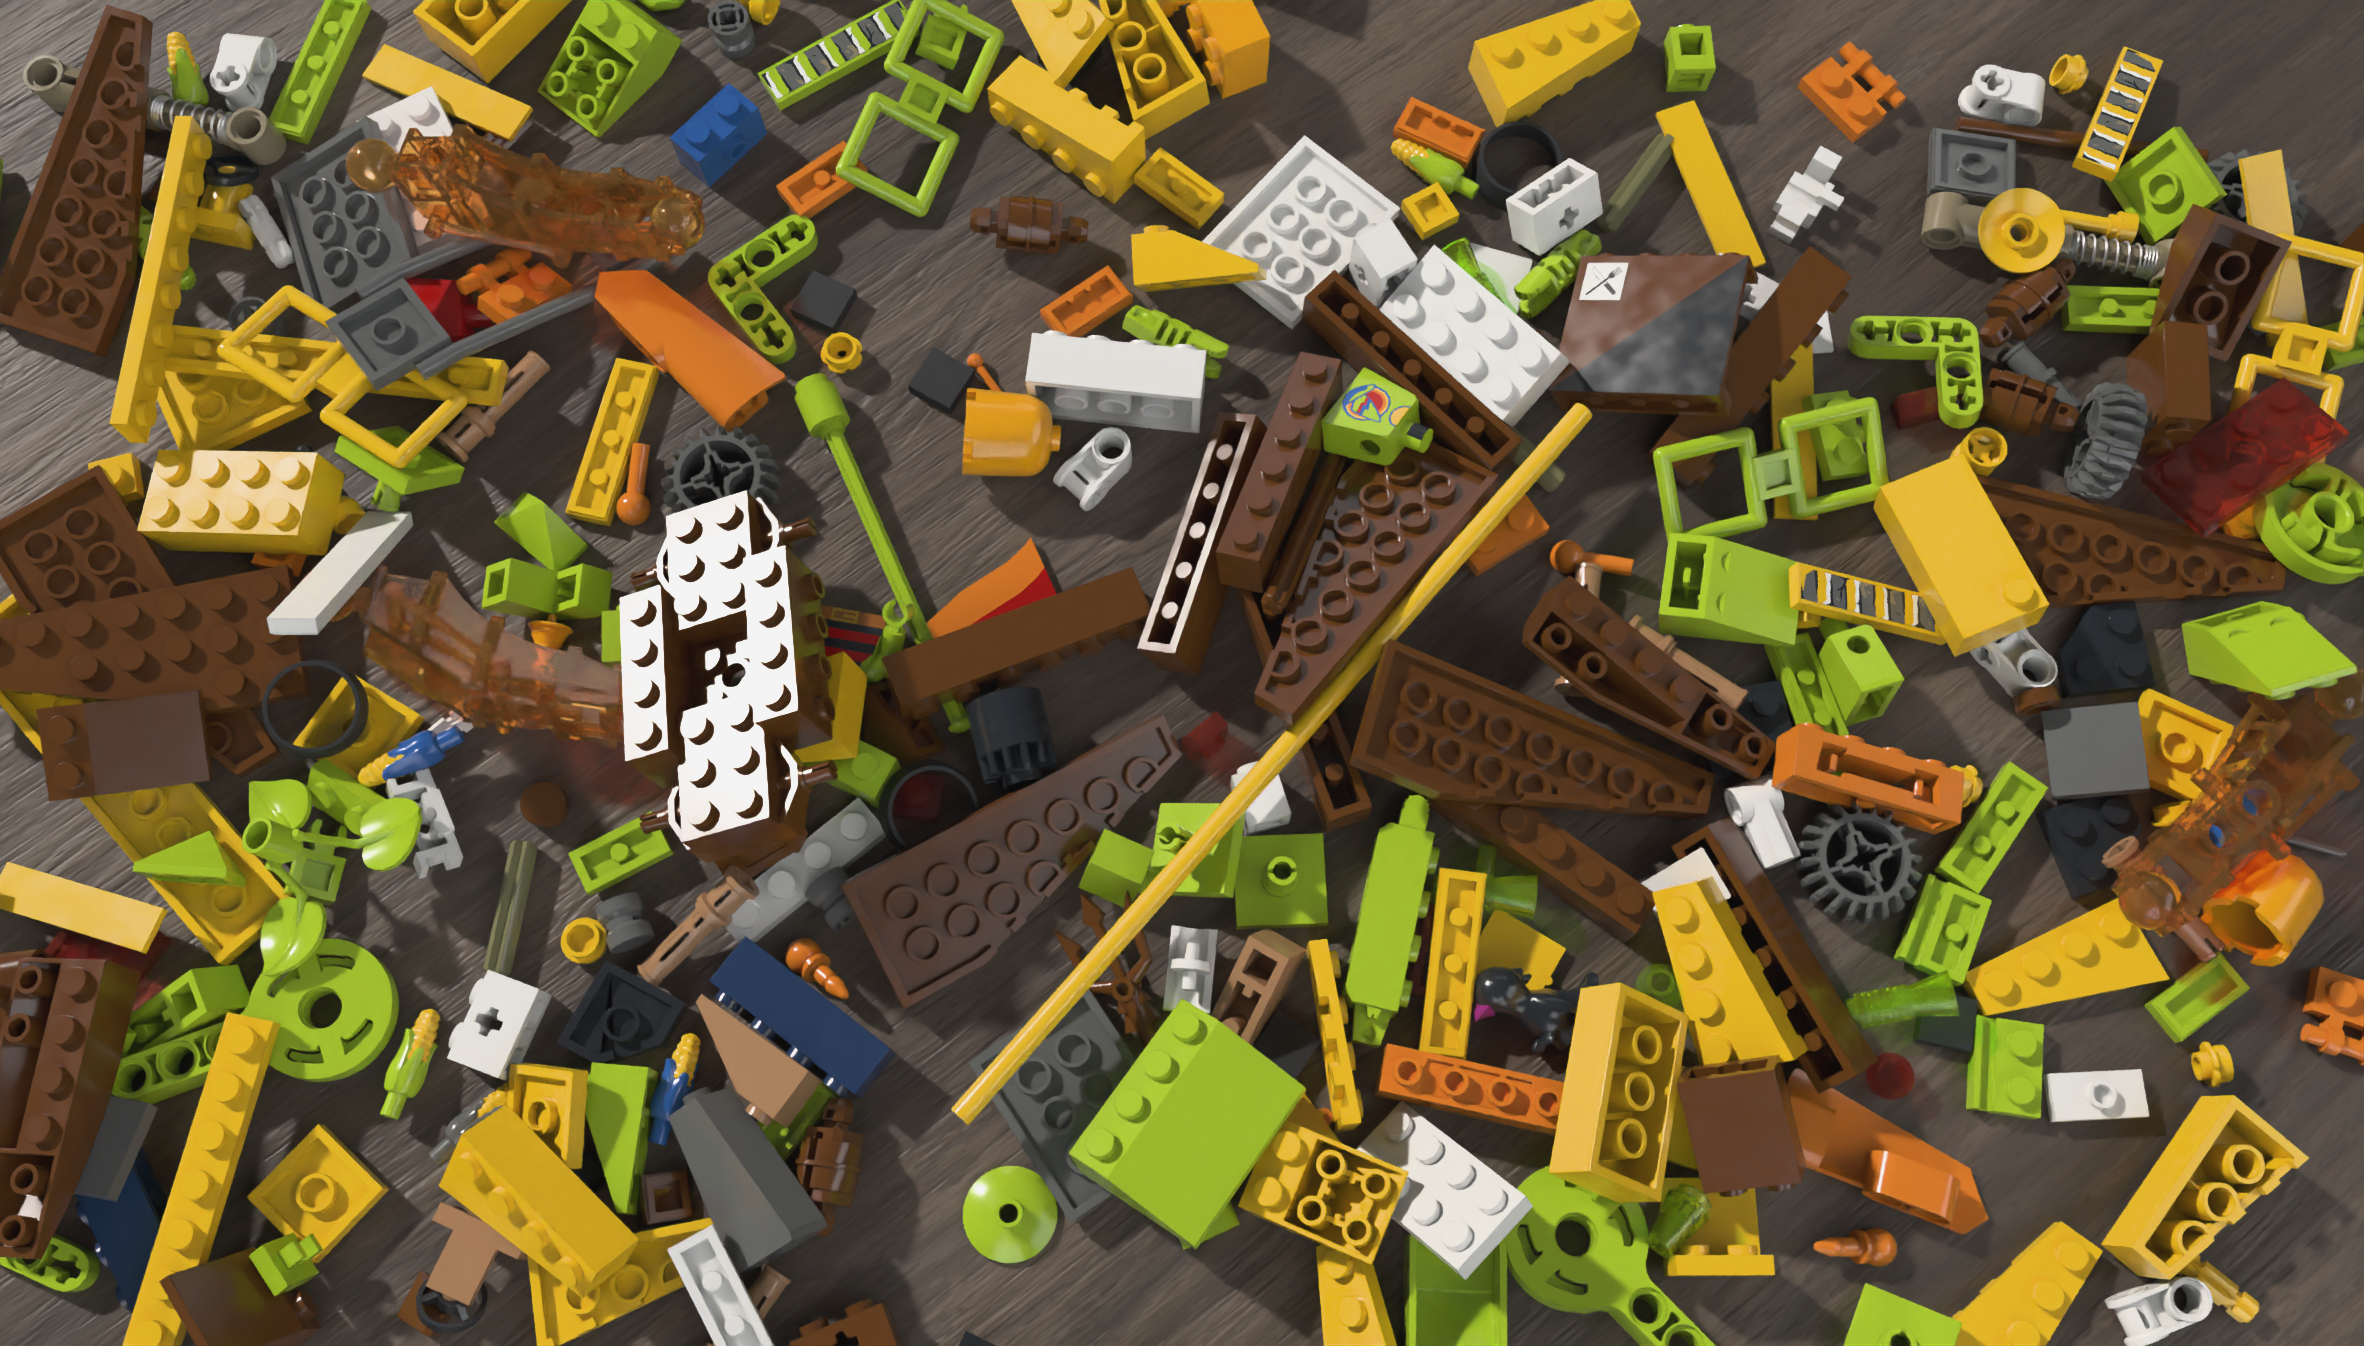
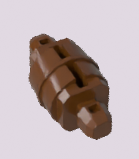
M1011 195V197L1000 196L999 211L992 210V207L971 209L970 229L976 233L990 235V232L997 233L996 248L1006 249V251L1024 252L1025 255H1029V253L1048 255V253H1059L1060 240H1067V243L1086 242L1089 221L1074 216L1063 218V203L1053 202L1050 199L1034 198L1032 195L1030 197Z
M2057 258L2039 270L2030 273H2018L2013 279H2009L1985 308V312L1990 319L1980 331L1979 338L1986 347L1995 348L2001 346L2009 339L2026 340L2028 337L2033 336L2042 326H2046L2070 298L2071 294L2066 285L2074 277L2077 269L2073 261L2069 258Z
M1996 368L1991 370L1986 382L1982 381L1984 401L1978 419L1984 420L1985 423L2000 427L2006 432L2010 430L2037 438L2041 435L2045 424L2051 425L2050 429L2061 432H2072L2074 430L2080 411L2076 407L2062 401L2060 404L2054 403L2058 387L2030 378L2028 374L2020 375ZM1970 374L1959 375V379L1967 378ZM1958 394L1957 398L1962 400L1964 394Z
M830 1098L821 1119V1121H824L823 1127H806L805 1137L802 1138L799 1159H796L795 1162L797 1165L796 1179L821 1212L828 1227L815 1234L816 1236L828 1237L832 1231L836 1214L833 1213L834 1206L851 1208L853 1196L856 1193L858 1176L862 1173L860 1165L864 1135L848 1131L849 1125H852L854 1108L852 1101Z

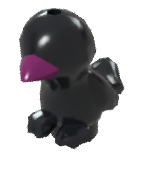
M1491 967L1483 970L1476 977L1474 985L1476 1006L1473 1012L1475 1022L1493 1016H1510L1517 1019L1531 1034L1537 1037L1531 1046L1533 1053L1546 1050L1551 1043L1559 1051L1571 1044L1581 988L1599 986L1598 975L1593 972H1589L1576 988L1568 991L1550 988L1529 990L1525 984L1530 981L1532 975H1523L1522 968Z

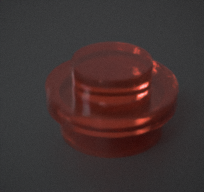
M1896 1053L1877 1055L1878 1061L1866 1069V1081L1869 1088L1875 1095L1885 1100H1897L1905 1097L1912 1090L1915 1080L1914 1071L1910 1063Z

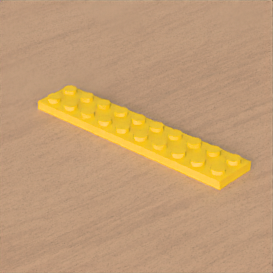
M13 594L0 603V620L30 614L18 604ZM0 690V705L41 754L42 748L36 709L95 702L57 698L53 695L18 694L12 691ZM197 782L79 798L133 863L211 830L247 878L245 887L153 881L149 878L147 879L221 965L228 966L261 937L265 917L278 901L286 897H293L283 894L285 889L284 883L274 872L265 868L266 862L261 857L244 850L240 832Z

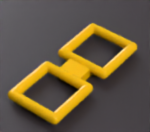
M2286 233L2275 234L2276 236L2292 241L2287 251L2289 253L2354 269L2339 330L2334 332L2271 316L2287 256L2286 253L2251 318V326L2255 330L2278 335L2272 359L2255 354H2246L2242 357L2220 447L2226 452L2280 466L2302 460L2325 464L2344 388V380L2340 376L2322 372L2321 368L2326 348L2347 352L2354 347L2364 308V253ZM2257 373L2323 390L2308 454L2241 437Z
M290 285L283 286L217 347V353L222 359L292 403L302 401L314 388L332 398L333 400L320 412L321 421L396 469L406 467L468 404V397L465 393L436 375L426 381L417 369L404 375V377L443 400L444 403L396 448L344 415L373 386L338 341L294 382L244 352L242 349L290 305L326 328L328 326L325 321L337 315L332 310Z

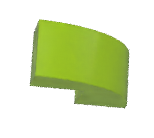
M509 558L486 567L481 608L508 615L547 619L548 614L557 615V620L602 616V611H609L613 573L584 563L556 572Z

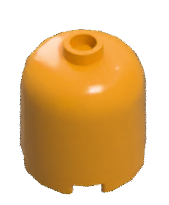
M967 388L962 475L1029 477L1042 472L1049 462L1051 451H1059L1061 439V425H1053L1052 413L1047 403L1039 397L1027 394Z
M2277 849L2255 850L2239 859L2200 904L2203 907L2204 914L2200 919L2225 943L2223 950L2229 953L2235 947L2245 954L2254 956L2250 961L2251 964L2273 967L2284 963L2319 913L2324 902L2322 882L2315 871L2297 856Z

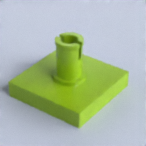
M2182 127L2171 128L2119 168L2112 182L2104 180L2124 211L2139 215L2138 232L2147 245L2154 246L2178 231L2193 204L2208 209L2227 195Z
M398 425L370 430L396 448L411 435ZM344 435L339 436L334 452L379 480L370 502L372 505H378L377 508L388 512L399 510L402 495L460 483L465 469L429 445L402 469L394 468Z
M1160 803L1153 846L1155 852L1150 865V869L1156 871L1153 880L1221 803ZM1246 811L1171 896L1233 898Z
M1323 833L1242 836L1234 889L1236 930L1328 925Z
M1865 1283L1844 1346H1955L1962 1322Z

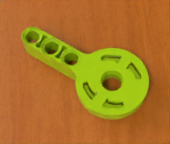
M2302 460L2283 465L2259 485L2253 498L2252 514L2254 523L2266 547L2282 564L2304 578L2325 584H2342L2364 576V488L2356 480L2330 465ZM2289 483H2291L2293 486H2304L2315 489V491L2306 488H2292ZM2316 513L2324 518L2328 526L2317 517Z
M324 938L311 957L290 971L281 982L277 983L284 974L268 977L261 973L252 989L247 1007L240 1014L281 1023L268 1063L269 1065L299 1080L330 1082L346 1078L364 1069L384 1050L397 1023L399 997L390 971L375 955L352 942ZM322 955H334V956H340V957H350V958H352L353 960L348 959V958L340 959V958H332V957L319 958V956H322ZM329 994L337 995L342 1003L338 1019L329 1027L316 1028L310 1018L313 1004L322 996ZM368 1020L373 1022V1024L368 1023L365 1029L354 1040L350 1042V1039L360 1032V1030L365 1026ZM224 1022L122 1058L111 1093L119 1098L154 1104L203 1086ZM291 1048L303 1052H318L321 1050L319 1054H302L292 1051L290 1058L297 1062L291 1061L287 1056ZM193 1052L194 1064L187 1073L181 1075L179 1064L182 1058L188 1053ZM145 1070V1084L141 1089L133 1092V1078L138 1072Z
M1550 1165L1530 1175L1517 1188L1527 1197L1533 1207L1504 1237L1507 1238V1266L1517 1283L1531 1297L1548 1307L1564 1312L1582 1314L1596 1311L1607 1312L1640 1346H1669L1672 1335L1682 1337L1689 1346H1716L1649 1278L1646 1270L1649 1248L1648 1227L1638 1202L1618 1203L1549 1174ZM1619 1207H1621V1209L1623 1210L1628 1221L1629 1229L1633 1236L1632 1246H1629L1631 1244V1234L1627 1229L1625 1219L1621 1211L1619 1210ZM1575 1221L1585 1227L1590 1237V1246L1585 1254L1572 1256L1560 1249L1555 1233L1557 1226L1561 1222ZM1519 1225H1527L1531 1244L1535 1252H1541V1255L1537 1256L1533 1253L1527 1239L1526 1228H1519ZM1556 1271H1559L1558 1275L1569 1282L1586 1285V1293L1583 1294V1287L1566 1283L1557 1278ZM1635 1299H1643L1651 1305L1654 1312L1652 1323H1643L1636 1318L1633 1312V1302Z

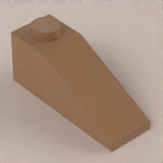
M1270 928L1249 935L1210 1016L1222 1022L1253 1046L1287 992L1307 950Z
M701 994L696 1003L736 1092L750 1102L745 1111L767 1127L774 1119L788 1128L822 1081Z

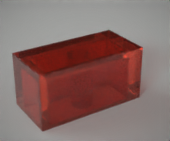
M1937 386L1897 396L1889 406L1898 430L1940 420Z

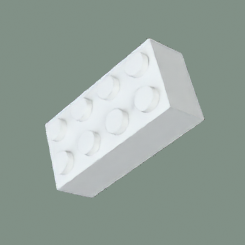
M1433 245L1379 309L1478 400L1511 427L1517 424L1570 363L1559 350L1435 245Z
M1047 331L1044 334L1032 333L1025 380L1027 395L1039 397L1046 402L1051 410L1052 418L1199 433L1205 388L1206 350H1198L1196 347L1188 344H1177L1173 347L1158 346L1147 340H1133L1130 343L1111 341L1109 338L1101 335L1079 338L1069 337L1059 331Z

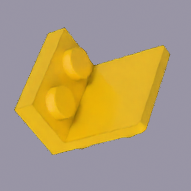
M1664 1178L1661 1202H1659L1664 1276L1775 1275L1774 1255H1760L1755 1188L1748 1189L1747 1192L1739 1196L1722 1197L1719 1195V1192L1704 1194L1700 1178Z

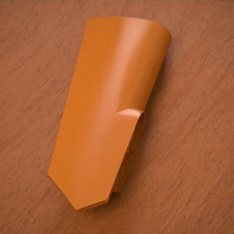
M647 270L599 272L595 292L596 301L609 313L621 332L663 374L668 372L727 432L733 431L736 426L739 428L763 408L769 401L766 390L786 380V376L782 371Z
M1796 1068L1791 1072L1787 1082V1089L1806 1168L1861 1188V1193L1868 1199L1961 1235L1968 1233L1989 1219L1969 1167L1833 1088L1818 1094L1806 1072L1800 1068Z

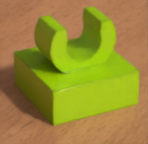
M293 1232L261 1245L249 1257L274 1297L306 1284L319 1273L311 1259L323 1249L313 1233L299 1242Z

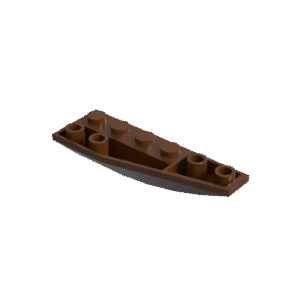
M1567 577L1547 591L1525 622L1522 644L1593 702L1752 781L1759 778L1775 751V742L1573 577Z
M19 958L0 1033V1257L42 1259L70 1203L103 1121L119 1069L141 972L107 960Z

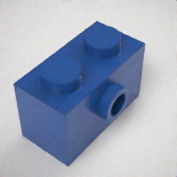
M728 83L669 138L680 164L707 187H711L767 135L759 108Z

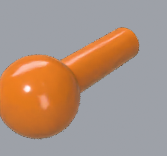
M632 444L627 492L621 495L616 503V513L619 519L628 525L642 524L651 514V503L644 495L650 445Z
M1572 540L1558 542L1550 553L1551 565L1562 574L1575 573L1576 564L1583 562L1598 564L1603 567V572L1625 576L1632 575L1634 559L1586 552L1577 542Z

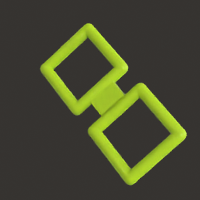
M913 0L884 62L885 71L906 82L907 85L899 102L879 92H873L869 95L836 166L837 176L917 217H924L928 213L959 143L958 134L937 123L938 117L945 103L964 113L973 111L1004 42L1005 35L1003 31L946 0ZM927 10L986 40L963 93L903 62ZM880 112L940 142L916 197L855 167Z
M1866 397L1784 417L1778 422L1781 448L1757 454L1754 432L1749 427H1742L1657 448L1653 453V460L1667 543L1670 532L1725 538L1761 529L1767 524L1765 500L1787 494L1791 514L1797 519L1875 501L1880 487L1889 483L1877 400L1873 397ZM1862 417L1871 484L1807 499L1797 432ZM1738 447L1748 514L1683 530L1672 462Z

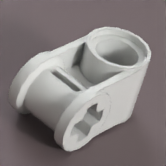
M226 33L222 37L219 53L210 74V83L215 91L225 96L226 105L231 112L235 113L237 110L245 107L261 108L271 74L274 72L277 63V51L273 40L268 37Z
M1984 65L1975 72L1972 85L1967 86L1960 93L1958 105L1964 114L1973 119L2036 126L2042 119L2045 80L2034 73H2022L1996 65ZM1987 76H1990L1986 83L1983 82ZM1984 101L1985 103L1982 105V107L1978 108L1980 103Z
M1109 427L1102 429L1077 454L1070 457L1059 468L1053 482L1059 488L1065 486L1080 500L1079 506L1084 511L1091 510L1132 467L1133 457L1129 437L1119 428ZM1111 447L1123 450L1121 456L1115 459H1107L1102 456V453Z
M2026 628L1970 651L1973 658L1988 670L2012 698L2027 690L2050 685L2057 676L2058 669L2055 660L2028 633ZM2023 669L2032 672L2036 677V682L2029 680L2024 675Z
M2173 1277L2170 1280L2158 1279L2146 1285L2119 1292L2108 1297L2104 1302L2107 1308L2114 1309L2127 1336L2124 1339L2125 1345L2145 1346L2167 1337L2171 1332L2206 1318L2212 1310L2213 1299L2210 1290L2200 1280L2192 1277ZM2178 1287L2183 1289L2187 1297V1305L2183 1311H2180L2174 1302V1293Z

